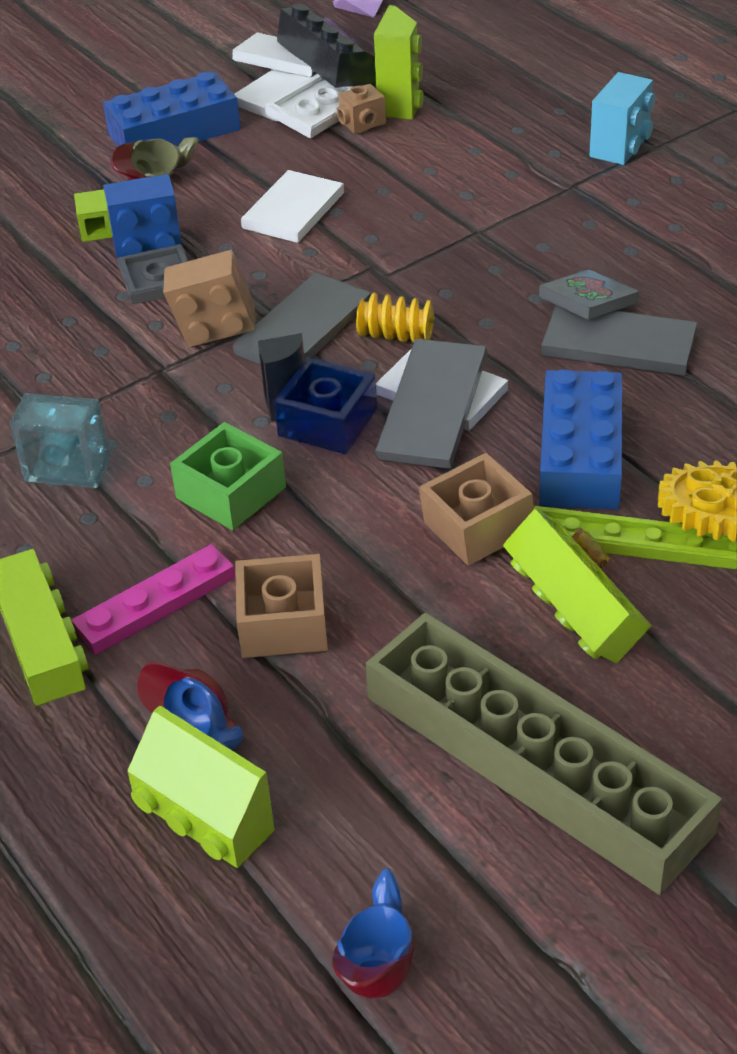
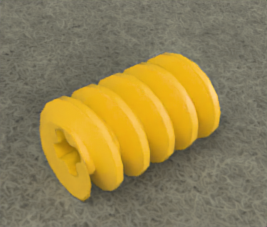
M374 292L371 294L368 302H365L364 298L360 300L356 318V328L359 336L365 337L370 332L373 338L378 339L383 334L385 339L393 340L397 335L399 341L406 342L411 337L413 343L415 339H431L434 324V311L431 300H427L423 309L419 308L418 298H413L410 307H406L404 296L399 297L396 306L392 305L391 295L386 294L382 304L378 303V295Z

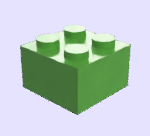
M223 422L170 463L176 498L233 531L286 488L282 452L226 422Z

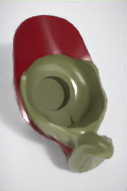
M196 137L184 138L178 147L163 139L138 140L137 142L121 144L113 151L111 165L115 171L127 176L128 180L169 174V177H171L176 168L184 167L191 161L199 139Z

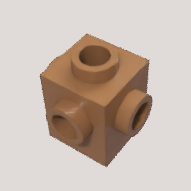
M371 84L354 86L350 90L338 94L339 107H337V117L340 123L345 125L354 134L364 133L370 128L386 123L385 96Z

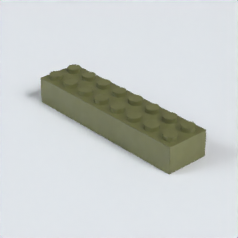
M426 612L365 663L368 699L658 895H661L717 834L722 804L720 796Z

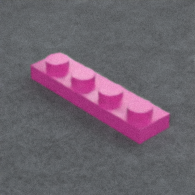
M210 544L71 620L75 633L91 652L97 655L236 578L234 565Z

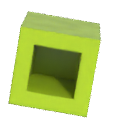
M104 189L75 193L76 214L82 242L112 238Z

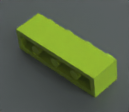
M536 508L503 544V547L513 557L510 561L512 567L522 576L532 579L535 583L532 587L534 593L547 604L555 606L558 610L554 614L556 619L570 631L577 632L581 637L578 641L579 646L592 658L597 660L602 656L617 664L652 626L557 520Z
M33 548L0 559V611L34 704L38 706L85 690L82 672L89 670L82 646L73 647L71 643L77 641V637L70 617L61 618L60 614L66 611L59 590L51 591L49 588L54 586L49 565L47 562L39 563Z

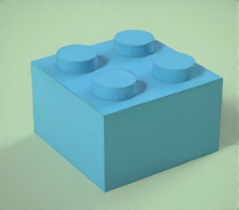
M618 72L593 99L590 157L625 165L629 158L638 152L644 140L650 138L653 130V121H650V113L655 103V93H652L653 80Z

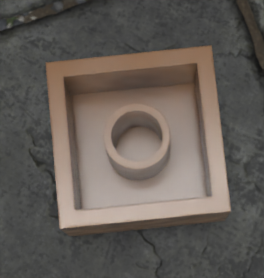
M232 249L165 267L163 294L188 347L255 330V304Z
M487 453L419 486L424 523L468 566L503 548L506 540L534 510L532 493Z
M320 554L235 561L236 620L242 658L328 651Z

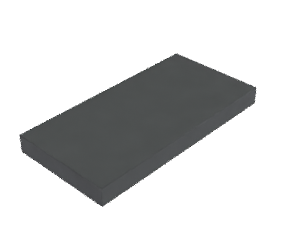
M315 272L255 324V330L246 332L233 344L234 354L260 364L258 341L302 333L306 364L357 317L360 300L364 298L365 302H368L371 292Z
M555 305L541 345V355L685 376L696 335L697 322L614 311L587 320Z
M415 339L375 450L377 459L451 469L488 355L486 346Z

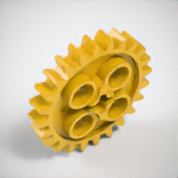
M715 460L713 465L708 466L706 463L698 461V467L686 463L683 470L672 468V474H664V479L659 484L658 507L662 508L661 514L663 516H670L671 524L682 523V530L684 531L693 528L697 529V536L712 533L713 539L718 540L722 535H725L732 542H735L737 539V468L735 462H730L728 466H722L719 461Z

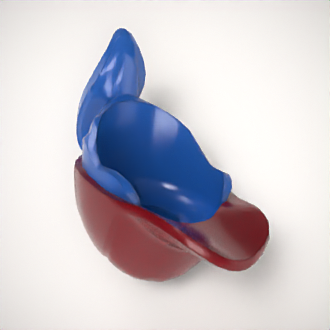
M156 661L147 663L141 669L137 682V693L142 704L150 712L153 713L156 708L162 706L230 750L234 751L239 747L243 740V731L228 717V704L225 693L210 675L199 669L183 670Z
M390 868L382 870L373 886V906L366 908L351 918L342 933L341 939L337 941L332 958L333 970L344 984L355 994L370 999L383 998L398 990L408 975L415 948V942L412 941V929L407 919L403 916L399 886Z

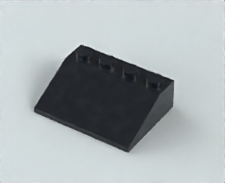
M294 4L292 8H281L277 42L309 65L324 80L335 88L376 83L374 47L351 30L309 9L306 5Z

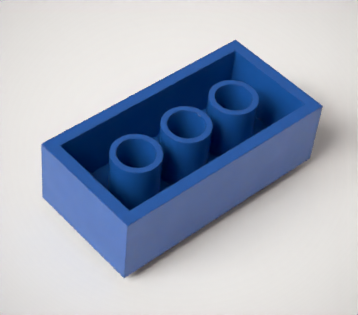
M215 71L202 72L196 77L185 80H173L167 85L156 88L147 87L142 89L141 92L130 95H118L112 100L103 102L108 134L117 147L125 143L150 139H163L178 147L184 138L196 137L199 141L241 130L237 97Z
M546 370L539 506L619 510L622 477V373Z

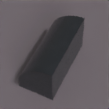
M302 333L258 341L264 400L271 422L283 420L298 413L305 406L308 399Z

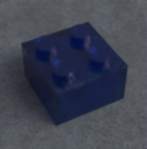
M307 357L274 400L278 436L347 454L377 410L376 374Z

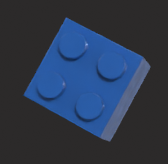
M169 174L103 185L117 258L182 244L175 195Z

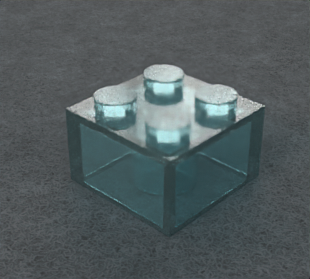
M25 393L9 423L24 481L97 488L110 460L99 399Z

